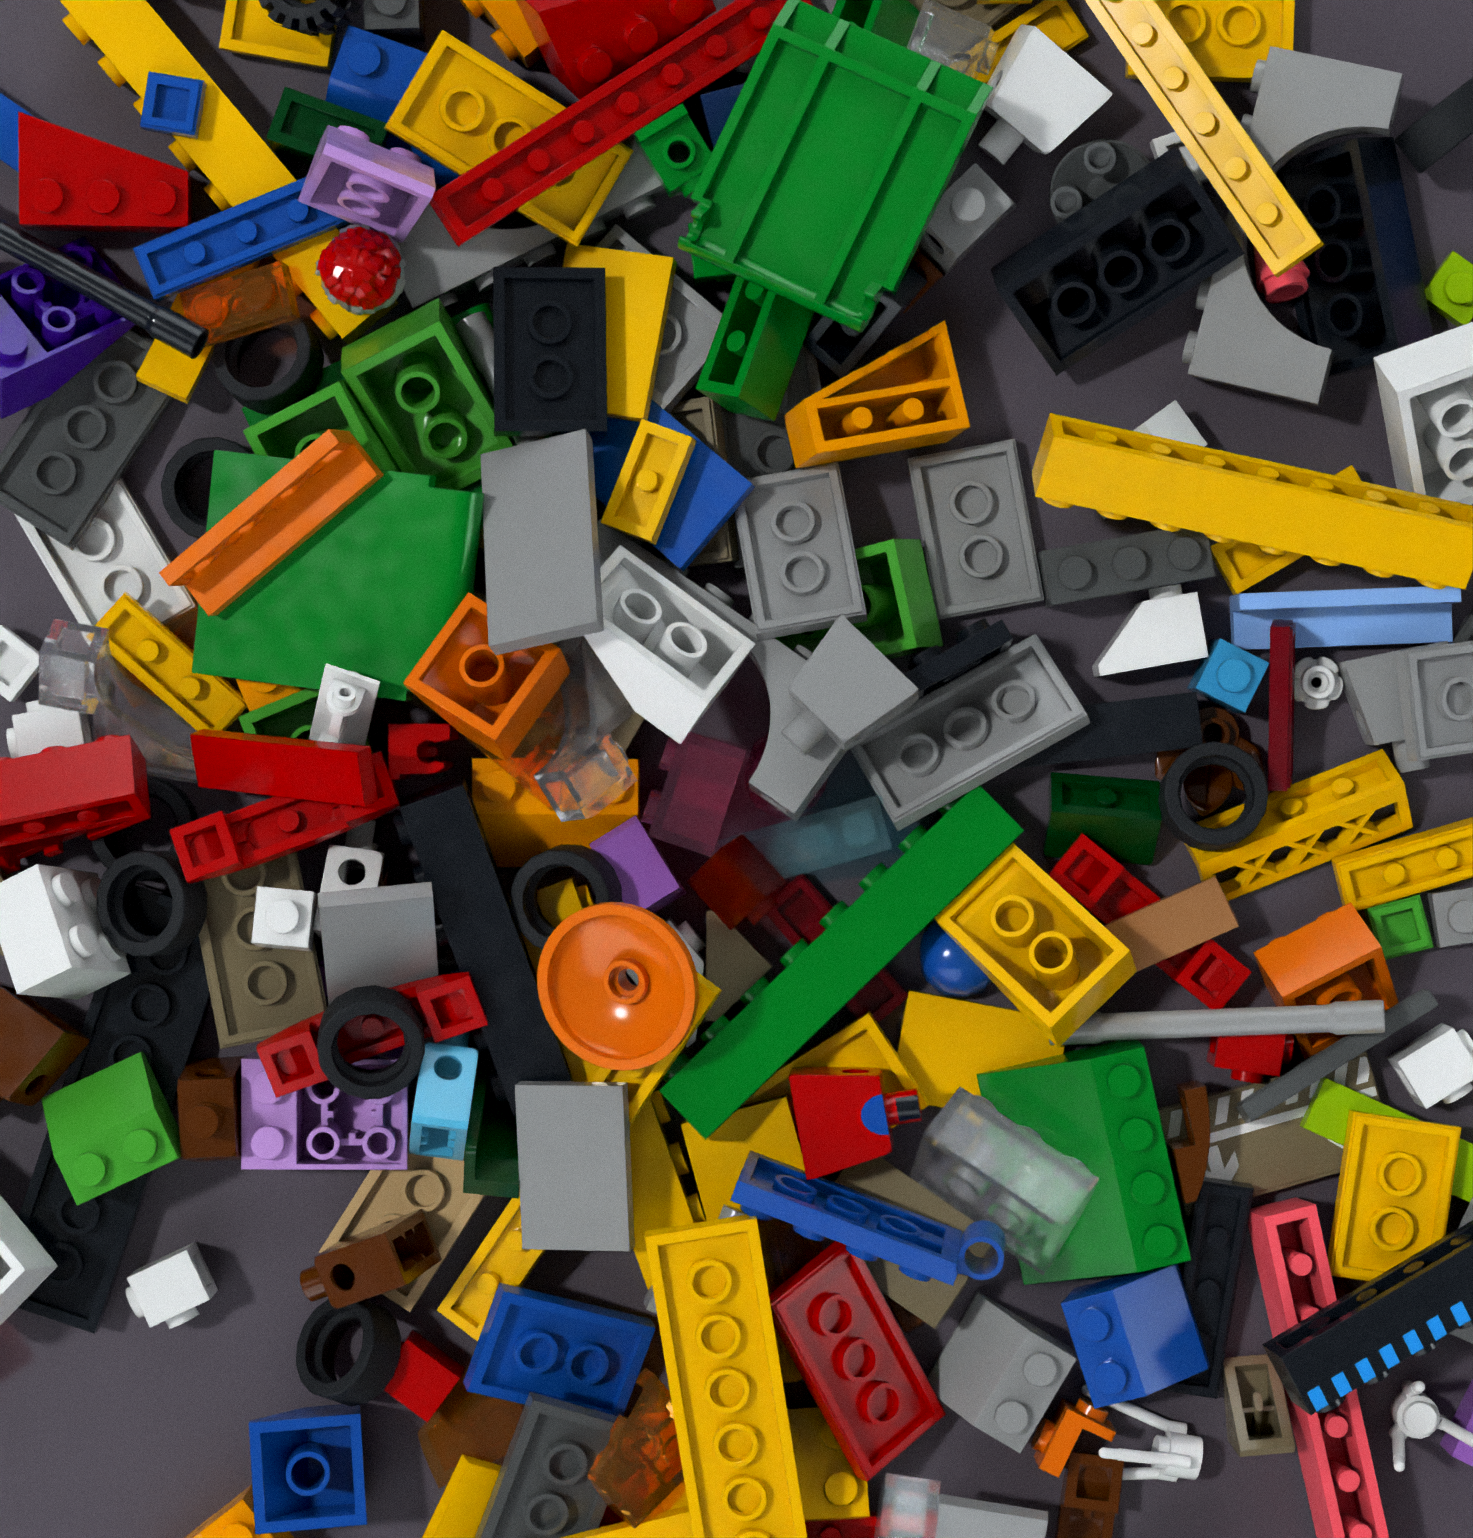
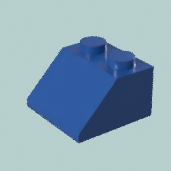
M1178 1264L1131 1273L1077 1287L1061 1302L1094 1409L1148 1396L1203 1372L1210 1367Z
M344 1404L304 1407L249 1421L255 1534L367 1525L360 1405L350 1407Z

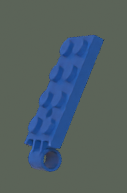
M751 1150L730 1201L740 1204V1209L749 1216H756L757 1219L769 1221L772 1217L793 1224V1230L803 1237L816 1241H823L827 1237L845 1244L846 1250L860 1259L877 1261L879 1257L897 1264L903 1274L919 1281L928 1282L931 1278L953 1286L958 1274L967 1275L976 1280H988L995 1277L1001 1271L1004 1264L1006 1238L1002 1229L993 1222L986 1220L976 1221L970 1224L962 1234L961 1230L825 1178L819 1177L806 1180L804 1170ZM977 1242H985L992 1245L997 1253L989 1258H979L973 1255L968 1247Z

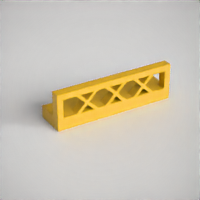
M1380 749L1291 785V788H1288V791L1269 793L1266 813L1256 829L1248 837L1231 848L1207 851L1192 848L1185 843L1184 845L1198 869L1201 881L1233 866L1241 867L1235 878L1220 883L1229 901L1328 862L1331 858L1356 851L1413 828L1404 781L1385 751ZM1245 803L1196 823L1202 827L1212 829L1226 827L1239 818L1244 810ZM1393 803L1394 815L1376 822L1368 821L1375 810ZM1334 826L1343 827L1336 838L1326 842L1317 841L1324 830ZM1284 846L1292 847L1285 858L1275 862L1266 861L1274 850Z

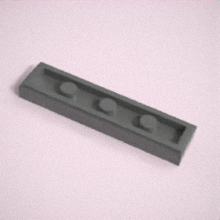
M1423 988L1385 1011L1386 1033L1349 1034L1236 1103L1238 1105L1235 1107L1245 1124L1254 1121L1439 1006L1438 1002L1429 989L1425 990Z

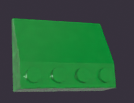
M1138 1039L1113 1041L976 1074L1024 1285L1138 1273L1191 1261L1145 1048Z

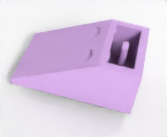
M250 1052L241 1059V1169L408 1170V1086L389 1097L363 1099L347 1095L332 1085L329 1080L276 1098L258 1052ZM372 1056L351 1063V1065L367 1070L380 1069L396 1062L398 1058Z

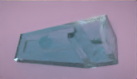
M875 794L801 815L797 822L793 819H788L718 840L733 892L893 849L878 796Z

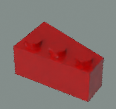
M516 0L551 74L579 100L717 11L713 0Z
M18 111L19 225L24 229L37 231L171 233L193 224V178L188 171Z
M130 734L124 736L105 735L97 738L94 742L71 747L51 746L43 749L40 753L17 758L0 757V867L6 875L20 870V859L44 850V855L50 858L63 853V842L87 833V838L93 841L151 818L146 759Z

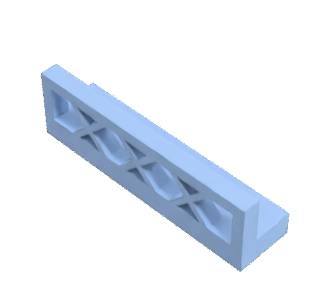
M1426 586L1239 593L1229 596L1231 644L1243 650L1270 649V626L1274 619L1293 620V623H1296L1295 648L1453 642L1452 603L1461 602V589L1446 586L1444 589H1433Z

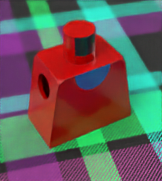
M795 1067L792 1068L789 1074L806 1180L816 1179L893 1152L894 1140L891 1126L922 1121L917 1088L886 1093L881 1068Z

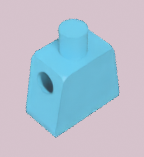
M470 1031L437 1043H425V1053L418 1075L408 1154L463 1161L479 1053L474 1048H468Z

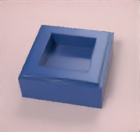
M149 71L140 127L146 131L198 139L207 86L205 81Z

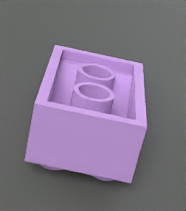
M328 125L318 144L298 201L360 226L362 224L368 225L371 230L378 233L385 231L391 236L392 240L403 243L433 197L436 189L434 168L422 164V159L407 149L393 147L388 150L369 142V136L356 128L342 125L337 129Z

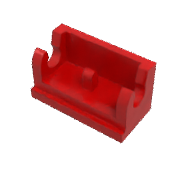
M388 724V765L391 779H411V774H434L451 769L454 765L453 762L447 760L432 761L429 758L437 756L439 750L436 746L428 745L431 742L445 743L459 739V731L450 724Z

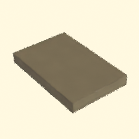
M881 1157L843 1169L835 1183L961 1230L962 1234L970 1224L974 1223L972 1219ZM803 1237L822 1251L834 1242V1240L827 1237L823 1241ZM977 1242L969 1246L968 1249L973 1255L985 1258L992 1245L985 1242ZM879 1257L877 1261L864 1260L882 1293L935 1330L971 1279L967 1275L958 1274L953 1286L934 1278L924 1282L906 1276L899 1270V1265Z

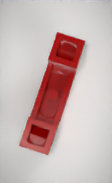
M379 751L371 754L378 801L366 807L274 796L228 814L221 810L170 829L169 831L186 882L190 884L215 878L286 856L347 832L400 805L382 752Z
M1083 833L1078 836L1048 873L1068 894L1104 924L1161 899ZM1212 939L1154 964L1209 1009H1222L1252 973Z
M469 972L439 975L389 988L396 990L412 1002L422 1018L424 1037L432 1036L435 1043L488 1025L487 1017ZM325 1011L304 1019L257 1044L256 1050L276 1098L328 1080L320 1067L317 1052L318 1030ZM376 1014L360 1015L347 1021L341 1028L337 1040L340 1054L350 1064L404 1046L405 1044L404 1035L399 1025L388 1017Z

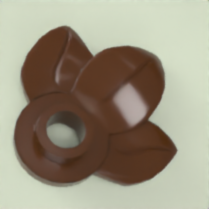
M1218 707L1199 709L1203 743H1207L1203 738L1204 728L1208 724L1214 723L1220 727L1222 732L1219 742L1232 744L1242 749L1254 758L1264 772L1262 758L1258 749L1247 740L1239 737L1238 724L1229 712ZM1190 748L1157 752L1155 778L1162 780L1175 759ZM1212 764L1198 767L1189 773L1183 782V789L1187 800L1196 812L1202 816L1209 815L1221 806L1230 794L1232 786L1244 791L1243 784L1235 773L1223 766Z

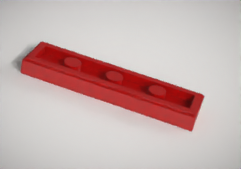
M201 729L190 734L198 787L363 807L378 801L370 746Z

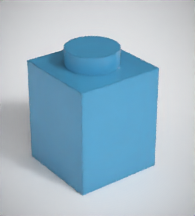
M1221 638L1210 640L1207 646L1209 657L1201 659L1187 689L1197 692L1198 695L1234 713H1245L1270 663Z

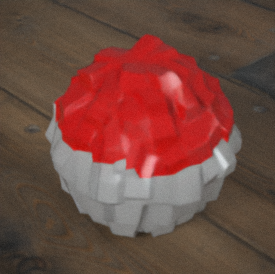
M355 224L340 229L339 236H335L326 249L322 250L319 260L316 262L315 275L321 277V287L325 290V294L328 296L327 299L334 305L339 304L343 309L355 315L375 314L376 311L388 308L394 304L395 299L403 292L406 284L404 280L406 260L400 254V246L385 231L378 233L371 230L368 225L362 224L360 226Z

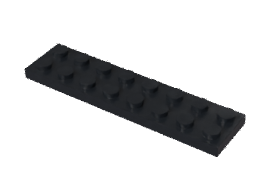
M136 883L132 893V910L137 924L145 934L157 936L167 927L172 914V895ZM199 935L188 947L173 954L132 956L127 953L126 959L131 974L96 990L93 994L81 1033L88 1037L90 1041L70 1064L62 1088L143 1051L171 1112H173L178 1097V1078L191 1059L211 1000ZM47 1131L18 1217L58 1267L18 1307L19 1309L93 1334L99 1330L152 1171L80 1205H76L53 1156L50 1137Z

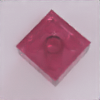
M692 732L688 734L681 744L668 737L658 768L668 771L662 792L655 789L651 790L641 822L651 824L648 837L712 857L746 750Z

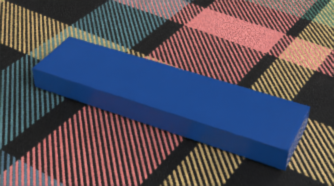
M304 177L134 247L133 250L153 299L159 302L350 222L299 202L298 198L306 179Z

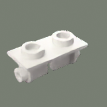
M326 663L309 739L365 746L381 681Z

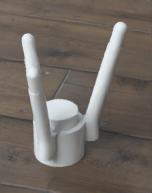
M1406 1380L1402 1383V1392L1394 1397L1390 1408V1414L1395 1424L1390 1428L1389 1436L1392 1438L1394 1469L1397 1472L1405 1469V1439L1408 1436L1422 1439L1430 1436L1436 1429H1440L1473 1448V1433L1439 1413L1437 1405L1422 1392L1425 1390V1384L1422 1381L1412 1383Z
M1087 1385L1082 1386V1393L1090 1397ZM1128 1401L1108 1405L1117 1411L1165 1432V1436H1155L1151 1452L1107 1447L1099 1449V1456L1101 1458L1151 1464V1467L1123 1468L1122 1480L1159 1479L1177 1482L1178 1478L1197 1479L1203 1458V1440L1200 1436L1187 1434V1423L1168 1420Z

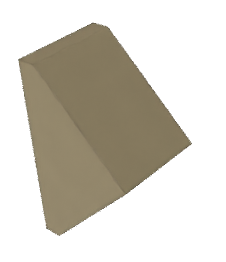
M707 908L706 979L720 988L722 992L705 1015V1021H716L772 968V963L718 908Z
M1268 1355L1224 1358L1222 1379L1227 1440L1238 1456L1295 1452V1442L1283 1385Z

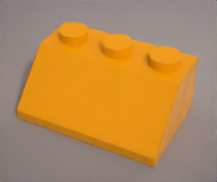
M472 758V799L497 867H522L531 857L561 844L583 845L591 849L589 845L591 842L636 815L640 820V759L509 758L506 762L501 758Z

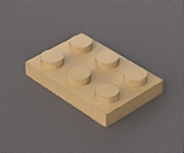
M408 1113V1151L412 1121L411 1113ZM408 1154V1170L369 1171L319 1253L345 1238L422 1209L442 1260L407 1285L382 1293L411 1312L485 1195L463 1193L464 1158L463 1161Z

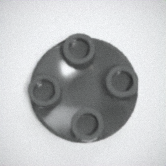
M1095 139L1076 146L1062 158L1051 178L1049 202L1056 223L1059 224L1149 164L1150 161L1134 146L1116 139Z

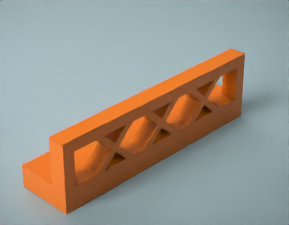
M328 429L162 569L159 574L168 586L185 585L208 616H217L384 475L350 431Z

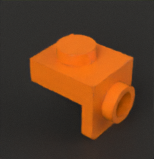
M1062 1398L1052 1420L1044 1418L1033 1437L1031 1448L1036 1450L1034 1458L1038 1468L1059 1478L1082 1429L1112 1442L1116 1430L1112 1423L1106 1419L1109 1412L1102 1407L1094 1409L1093 1403L1084 1398H1079L1077 1404Z

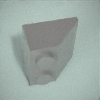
M976 1292L926 1377L940 1401L976 1428L1021 1454L1077 1358L1071 1347L981 1293Z

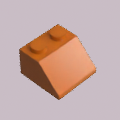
M468 592L403 684L461 734L507 762L571 671L561 648L553 643L495 655L488 646L487 603Z
M1351 902L1334 911L1322 914L1315 921L1286 936L1278 937L1268 943V945L1253 952L1264 984L1276 1006L1327 1005L1335 1001L1384 1000L1386 1011L1399 1003L1382 947ZM1329 1032L1293 1034L1294 1042L1304 1059L1322 1051L1346 1036L1335 1035Z

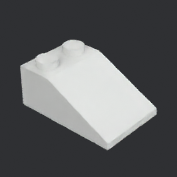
M620 545L600 567L604 631L584 635V637L633 710L681 744L731 681L755 646V643Z

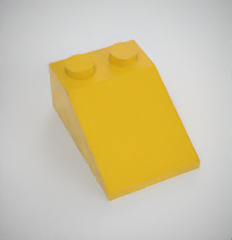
M1014 843L1008 846L934 918L936 923L1017 1009L1058 1048L1137 972L1131 951Z

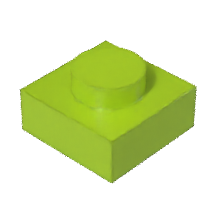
M1452 251L1446 256L1429 280L1424 291L1427 305L1459 327L1468 324L1473 318V264Z

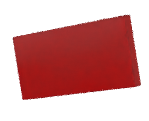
M834 1241L769 1294L774 1327L857 1478L868 1482L946 1415L867 1264L863 1259L849 1253L846 1250L845 1244Z

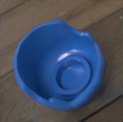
M936 921L929 925L928 930L923 933L920 942L921 973L925 980L943 996L965 999L983 993L992 981Z

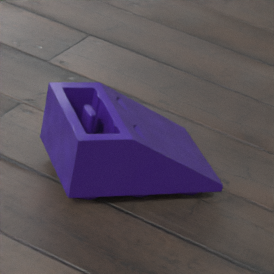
M85 237L58 248L61 252L123 285ZM26 263L1 274L0 418L4 419L50 397L135 324Z

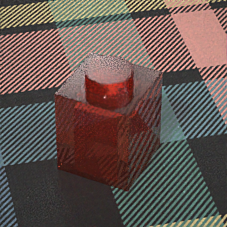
M741 834L722 846L687 883L731 931L747 919L755 926L778 905V902L772 896L786 881L746 836Z

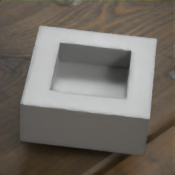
M1473 886L1427 893L1435 946L1442 948L1473 943Z

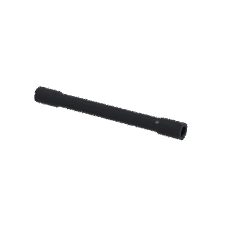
M0 218V249L145 329L153 338L191 359H195L203 350L209 337L208 329L168 307L153 303Z

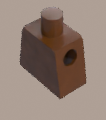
M1 982L0 1103L4 1098L10 1102L33 1106L41 1100L82 1052L90 1039L28 995L17 994L14 986Z
M245 1056L191 1058L186 1064L177 1083L180 1153L183 1160L191 1162L241 1160V1059ZM212 1074L215 1075V1076H209V1077H202L203 1075H212Z
M422 1209L345 1238L314 1257L315 1266L301 1271L300 1284L305 1296L310 1301H316L328 1296L331 1306L339 1309L405 1286L440 1262L442 1258Z

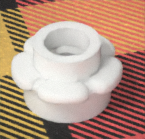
M1323 656L1317 659L1306 657L1298 661L1295 665L1294 699L1304 702L1305 707L1312 710L1324 709L1331 700L1338 699L1343 690V679L1338 676L1339 668L1337 664ZM1314 677H1318L1321 680V685L1318 688L1313 687L1311 684Z

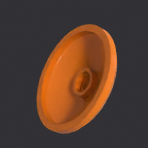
M603 902L582 908L568 916L553 930L540 955L537 971V989L545 1018L559 1040L574 1054L591 1064L622 1071L650 1066L673 1052L685 1039L693 1025L698 1009L699 983L691 954L683 940L668 923L642 907L623 902ZM627 969H631L637 974L638 986L628 981L626 976Z

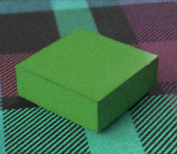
M1420 894L1410 895L1364 909L1368 927L1381 945L1385 960L1434 947Z

